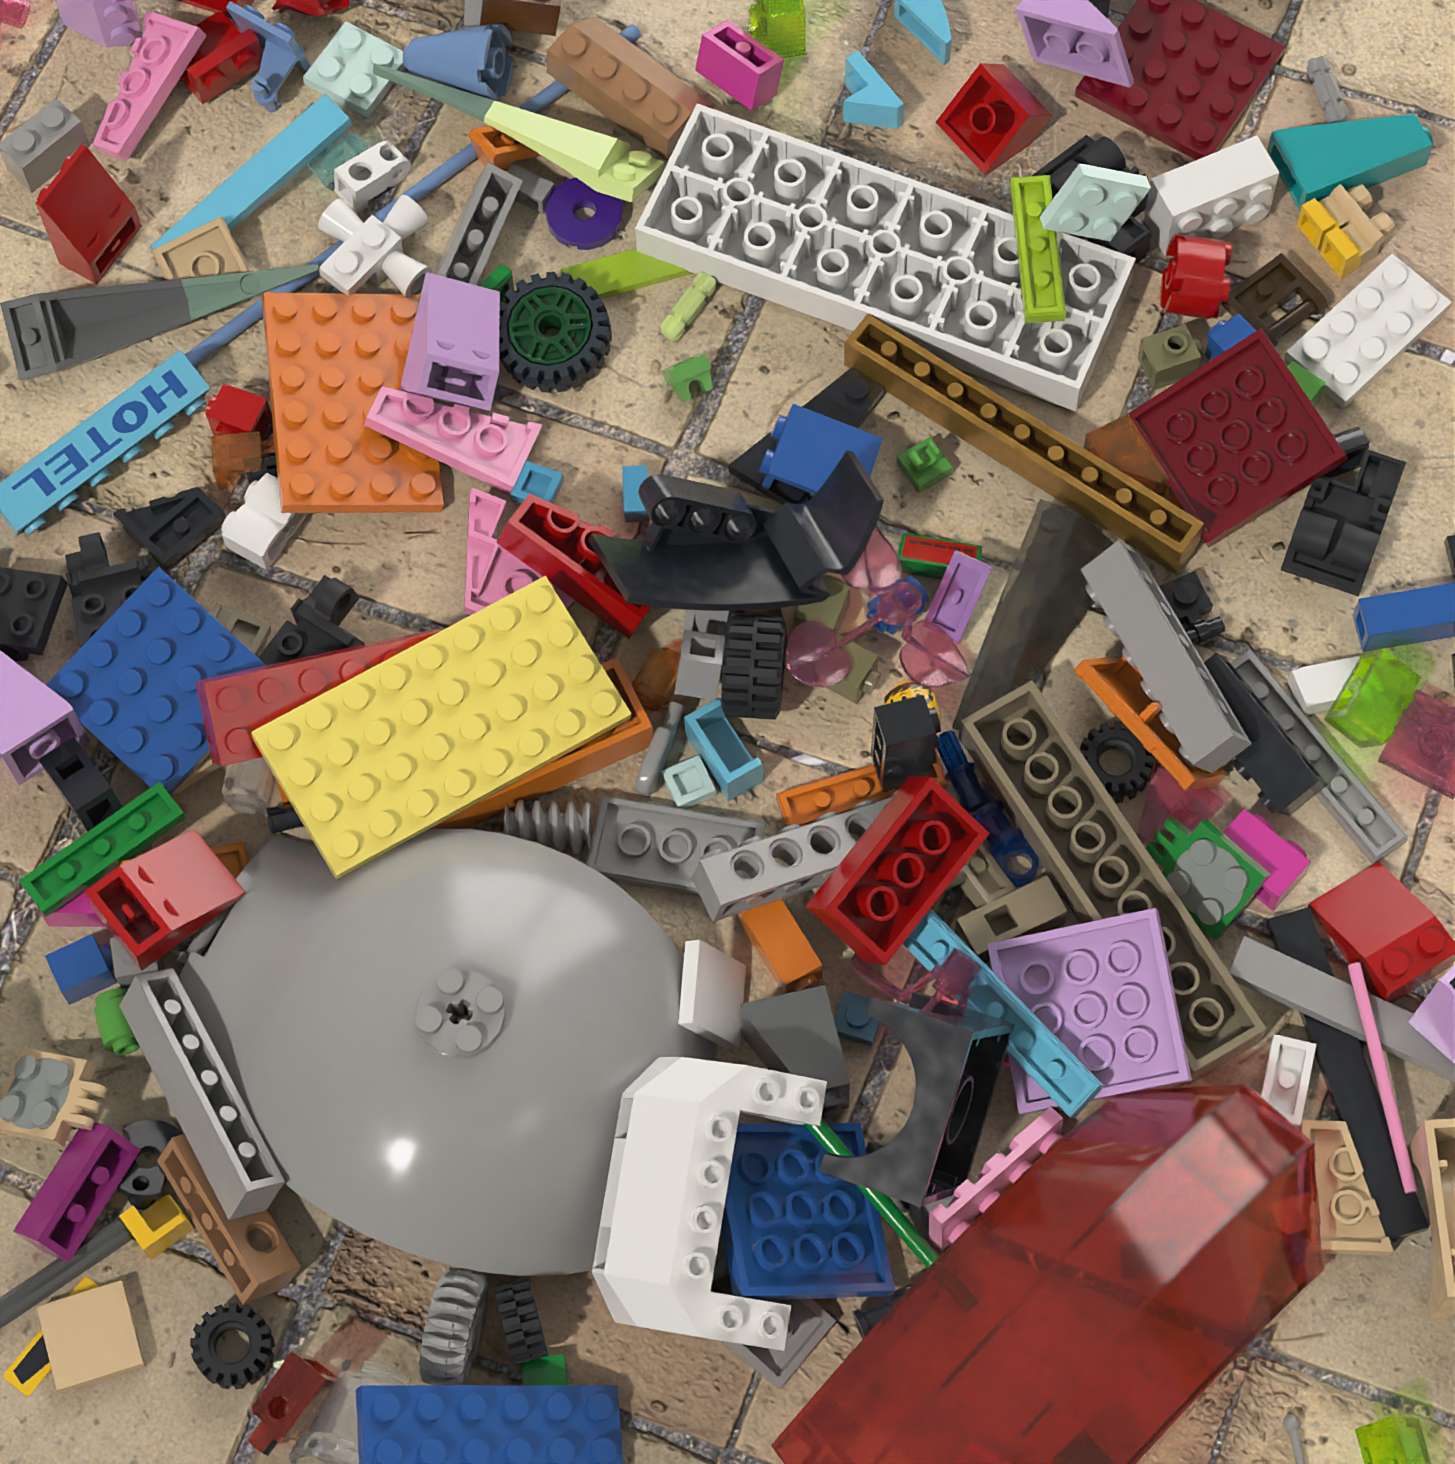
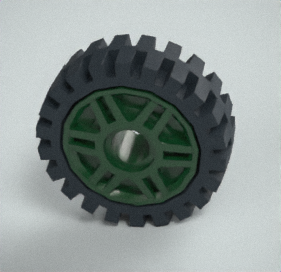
M546 272V278L542 279L539 273L531 275L532 282L526 284L522 279L516 283L517 290L514 292L509 289L504 294L505 302L500 301L499 358L507 372L511 373L513 379L518 383L524 382L525 386L529 389L534 390L537 386L541 392L550 393L551 388H556L559 393L565 392L566 386L570 384L575 389L581 386V379L584 377L588 381L595 376L594 369L600 370L605 363L604 355H609L612 331L607 310L597 291L592 286L588 287L586 282L579 277L573 280L571 274L562 272L561 277H557L555 272ZM550 328L561 329L555 336H544V333Z

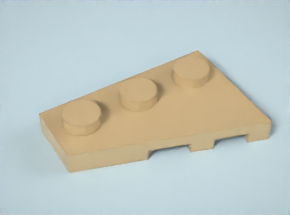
M1301 1120L1299 1141L1302 1253L1391 1256L1394 1252L1389 1237H1386L1380 1222L1379 1210L1375 1200L1370 1195L1363 1176L1364 1170L1346 1122Z

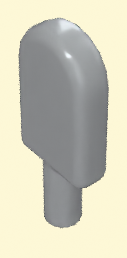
M670 702L661 726L656 728L635 784L637 793L650 796L659 782L661 771L664 769L673 747V737L685 710V707L679 703Z

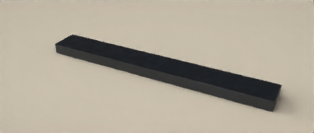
M1309 908L1267 920L1266 925L1276 951L1334 977ZM1299 1011L1310 1043L1316 1044L1315 1057L1339 1121H1345L1364 1170V1179L1370 1195L1375 1200L1379 1210V1219L1386 1237H1389L1390 1241H1394L1426 1231L1429 1227L1416 1192L1408 1194L1404 1192L1383 1105L1358 1038Z

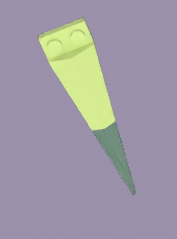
M374 63V75L432 97L494 127L546 157L597 192L633 202L654 184L663 173L664 161L652 158L651 154L645 151H630V143Z

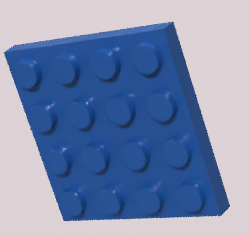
M158 567L57 672L46 686L65 699L74 709L79 721L150 788L160 782L171 796L210 755L195 681L266 665Z
M772 1123L738 1124L721 1224L733 1296L762 1301L887 1296L895 1291L880 1214L854 1183L819 1171L823 1156L828 1152L805 1125ZM827 1123L854 1156L867 1154L861 1123Z

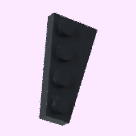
M851 367L802 407L859 429L884 396L885 387ZM772 431L729 464V473L781 505L786 502L802 504L810 494V492L774 479L768 491L760 488L765 476L764 473L759 472L762 459L767 449L774 450L777 439L771 437Z

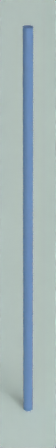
M631 24L619 33L630 43L641 37L639 29L634 24ZM556 80L519 108L537 114L569 89ZM472 143L401 195L410 197L416 203L477 158ZM399 197L373 216L383 223ZM339 240L306 265L321 266L344 242ZM317 271L276 287L270 292L295 293L320 275V272ZM262 298L187 352L185 356L194 367L262 318Z

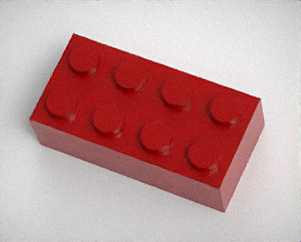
M909 776L808 902L806 907L864 962L886 965L990 833L932 777Z

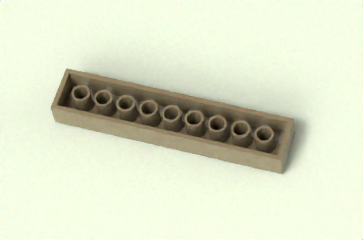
M1033 680L962 719L958 739L1081 924L1152 908L1158 910L1192 1081L1186 1082V1084H1192L1259 1044L1267 1030L1266 1026Z

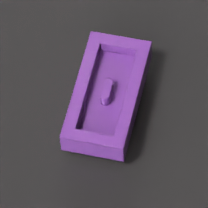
M955 550L921 627L959 643L993 566Z

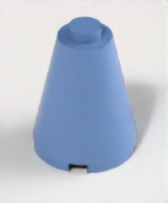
M493 23L414 38L403 51V65L405 69H408L410 75L498 102L500 101L498 96H505L512 80L513 56L506 55V44H512L511 36L505 25Z

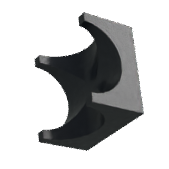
M918 991L913 992L909 1007L879 997H871L866 1015L877 1019L889 1027L902 1041L911 1058L916 1082L913 1108L902 1130L888 1144L873 1140L869 1141L865 1150L866 1155L844 1156L830 1152L825 1153L819 1171L922 1207L954 1195L955 1189L969 1178L1015 1024Z

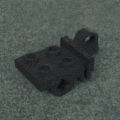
M1085 135L1032 176L1050 175L1052 198H1054L1079 163L1139 175V169L1136 166L1131 169L1126 166L1123 153L1108 137L1103 136L1094 141L1088 135ZM1148 193L1111 241L1087 237L1088 242L1097 245L1102 244L1108 249L1134 257L1136 261L1148 253L1151 241L1150 230L1135 219L1137 215L1146 209Z
M1367 449L1354 486L1325 476L1313 481L1292 534L1281 571L1359 597L1406 462Z
M99 532L79 536L81 551L65 555L68 569L66 578L73 597L72 604L80 648L152 574L147 557L142 560L109 566L107 550Z
M0 567V651L13 661H26L29 654L43 655L68 585L62 575Z
M324 575L307 598L303 600L298 598L290 608L297 625L287 620L258 658L267 666L364 645L363 641L339 627L359 600L354 589L337 578L331 579Z

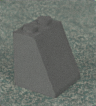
M825 985L740 1004L743 1038L769 1070L827 1081L822 1119L836 1117L843 1112L842 1109L849 1108L850 1081Z

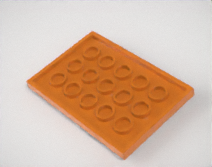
M263 293L262 310L281 513L442 511L444 503L439 461L363 425L382 386L400 390L421 295L411 294L406 298L403 294H351L348 296L343 293Z

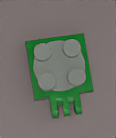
M1170 816L1165 821L1164 826L1175 837L1163 829H1159L1154 835L1155 840L1165 850L1152 841L1145 848L1152 859L1164 868L1162 874L1193 920L1217 940L1223 936L1271 874L1208 819L1201 821L1196 829L1191 832L1180 821Z

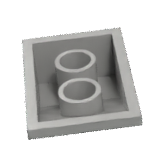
M721 1234L718 1242L711 1292L733 1296ZM813 1299L766 1300L768 1302L791 1305L784 1351L726 1341L721 1342L775 1388L780 1390L836 1322Z

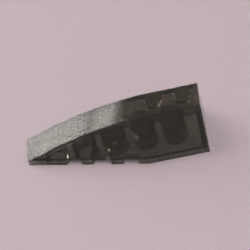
M1043 499L1039 500L984 638L952 726L953 729L959 731L962 719L1031 680L1036 683L1042 675L1044 668L1053 656L1060 651L1074 628L1086 616L1092 598L1086 591L1085 586L1088 582L1081 569L1114 543L1079 512Z

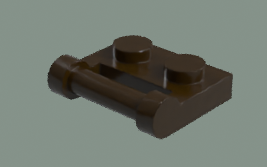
M1282 253L1230 290L1226 302L1221 301V305L1233 317L1239 313L1256 331L1262 328L1274 347L1278 345V339L1310 315H1318L1328 307L1324 295ZM1296 294L1303 299L1302 303L1271 326L1267 327L1261 321Z

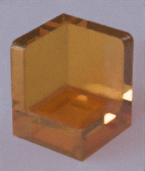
M260 432L211 436L213 474L219 490L235 488V473L256 472L262 469V456L265 455V447Z

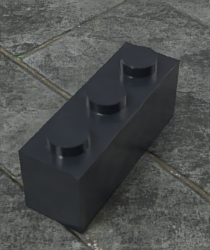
M924 695L874 707L870 755L882 792L901 787L909 776L931 777L932 764L937 763L935 748H939L937 733L941 732V726L935 707L928 709Z

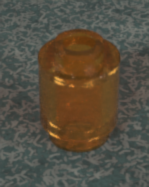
M663 647L661 650H651L637 673L632 686L643 707L652 711H659L662 705H667L675 692L680 654L666 647Z

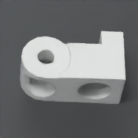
M382 141L334 169L335 193L340 198H343L357 215L369 207V200L385 191L387 187H393L403 181L410 172L411 163L390 141Z

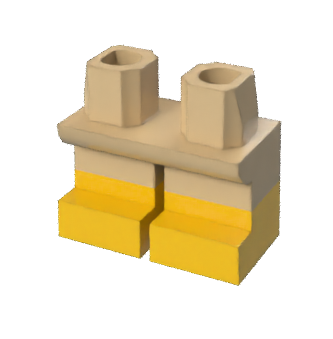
M1340 184L1326 198L1320 201L1314 198L1303 204L1296 225L1317 251L1320 250V255L1340 279L1376 257L1381 243L1393 234L1395 223L1387 213L1381 212L1371 219L1364 213L1365 210L1371 208L1373 200L1363 184L1347 191Z

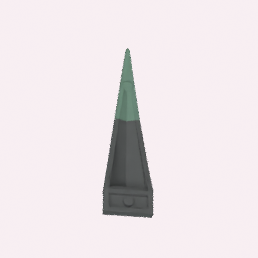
M306 265L177 280L37 293L1 302L0 306L19 379L28 380L76 367L319 271L320 266Z

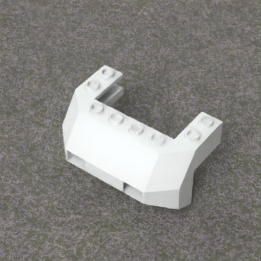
M658 1057L622 1093L592 1274L614 1322L784 1351L791 1305L711 1292V1285L739 1114L796 1125H804L805 1123L820 1126L827 1081L748 1065L685 1057Z

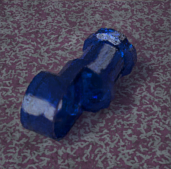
M992 801L981 807L972 817L990 833L986 837L990 844L989 851L1014 886L1023 887L1035 880L1038 873L1039 858L1024 837L1021 829L1014 828L1003 813L1004 805L1001 801ZM1022 856L1030 862L1031 869L1022 875L1015 874L1009 870L1007 866L1008 861L1013 857Z

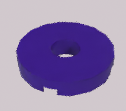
M578 178L568 179L553 190L547 199L545 212L550 233L557 241L567 247L568 244L577 246L579 250H591L602 247L614 239L619 231L624 214L621 199L597 192ZM585 207L595 212L591 218L586 220L579 219L574 215L578 209Z

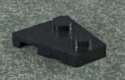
M199 487L181 491L174 497H161L150 500V506L130 512H126L125 508L113 513L115 521L166 571L226 519L225 512Z

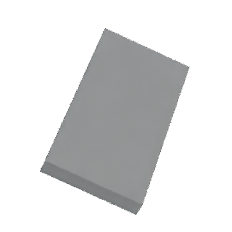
M601 794L586 865L597 870L612 882L701 897L692 879L701 857L716 849H723L726 852L738 848L741 843L752 837L761 836L764 839L766 823ZM740 870L735 871L739 877L743 879H751V877L746 872Z

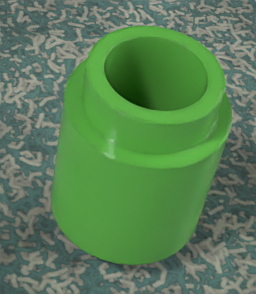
M126 988L111 989L99 994L95 998L97 1006L94 1008V1014L103 1047L107 1051H114L115 1055L130 1054L140 1047L119 1007L128 990Z

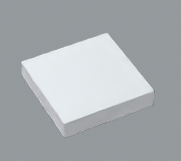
M700 939L685 941L678 1024L725 1049L740 1047V1004L744 1000L746 965Z

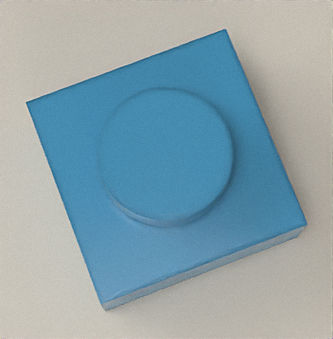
M526 461L510 494L511 501L521 505L526 497L532 494L554 504L564 482L563 473Z
M843 991L834 1020L838 1037L873 1046L880 1021L866 1015L871 998Z

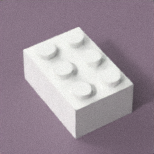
M1254 136L1152 178L1144 221L1164 256H1166L1169 242L1174 234L1202 238H1221L1227 235L1233 228L1245 223H1257L1269 214L1279 171L1258 136Z

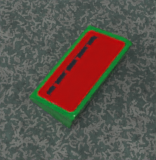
M902 533L896 561V572L943 579L955 550L980 561L982 546Z

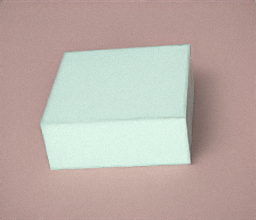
M699 755L661 771L662 779L677 808L687 809L716 797V789Z

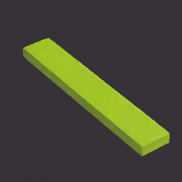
M637 248L561 268V275L564 272L571 274L573 280H576L577 277L581 278L588 287L592 286L597 291L601 299L694 274L684 268L637 252Z

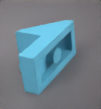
M859 51L848 56L845 62L844 82L852 95L843 102V120L848 123L895 129L902 126L904 103Z

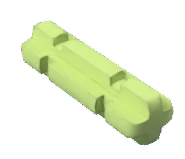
M705 272L698 273L692 281L693 287L687 288L671 310L673 314L667 315L660 325L662 335L672 341L679 340L685 332L684 326L690 325L706 303L704 299L710 298L716 289L715 278Z

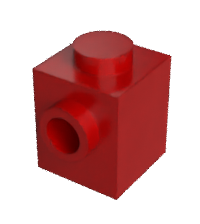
M224 383L218 395H213L210 398L205 413L212 434L216 439L227 445L238 443L254 450L257 449L272 419L267 398Z

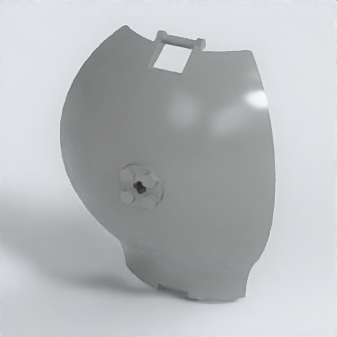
M429 829L336 880L316 845L291 840L276 834L258 851L236 878V881L246 892V895L202 926L187 951H181L176 962L183 967L179 980L274 1159L285 1184L329 1216L358 1232L393 1248L428 1260L480 1272L515 1276L566 1275L592 1270L622 1093L658 1057H685L712 1061L717 1054V1044L678 1024L684 958L666 932L637 901L597 870L569 855L539 843L514 836L473 829ZM462 1015H469V1021L462 1019L461 1021H459L458 1025L455 1024L454 1020L457 1017H461Z

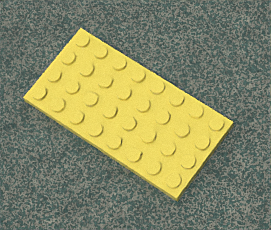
M544 576L251 732V737L337 880L626 722L631 718V712L551 583Z

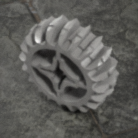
M451 1267L441 1274L437 1287L433 1291V1298L425 1320L422 1345L419 1351L421 1353L418 1363L420 1366L419 1374L424 1383L433 1385H464L467 1382L471 1368L474 1365L485 1322L488 1283L484 1274L475 1273L474 1270Z

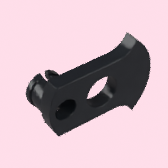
M142 1120L123 1128V1132L130 1142L141 1150L119 1183L118 1191L127 1196L130 1205H134L138 1210L149 1208L155 1203V1199L162 1197L167 1179L159 1163L152 1168H142L136 1163L138 1156L144 1152H154L160 1156L171 1138L183 1134L174 1125L159 1120Z

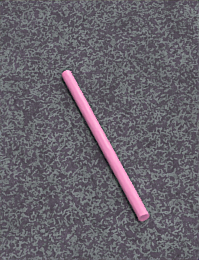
M1353 963L1348 965V970L1405 1194L1418 1191L1364 975L1361 964Z

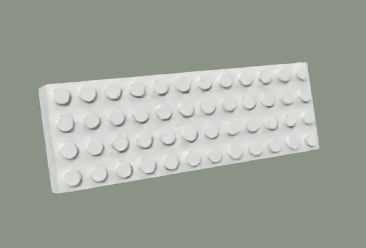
M698 103L635 228L637 252L684 268L697 275L698 273L705 272L715 278L716 282L852 331L856 329L867 314H870L954 368L1076 411L1130 287L1136 261L1134 257L1056 231L1066 312L1065 321L1025 323L1012 214Z

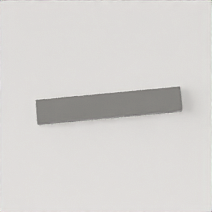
M1248 650L1232 661V665L1328 783L1315 796L1372 865L1404 845L1408 840V836L1252 650Z
M1243 936L1228 969L1236 983L1367 1042L1352 985ZM1368 993L1382 1050L1455 1083V1064L1408 1023L1414 1014Z

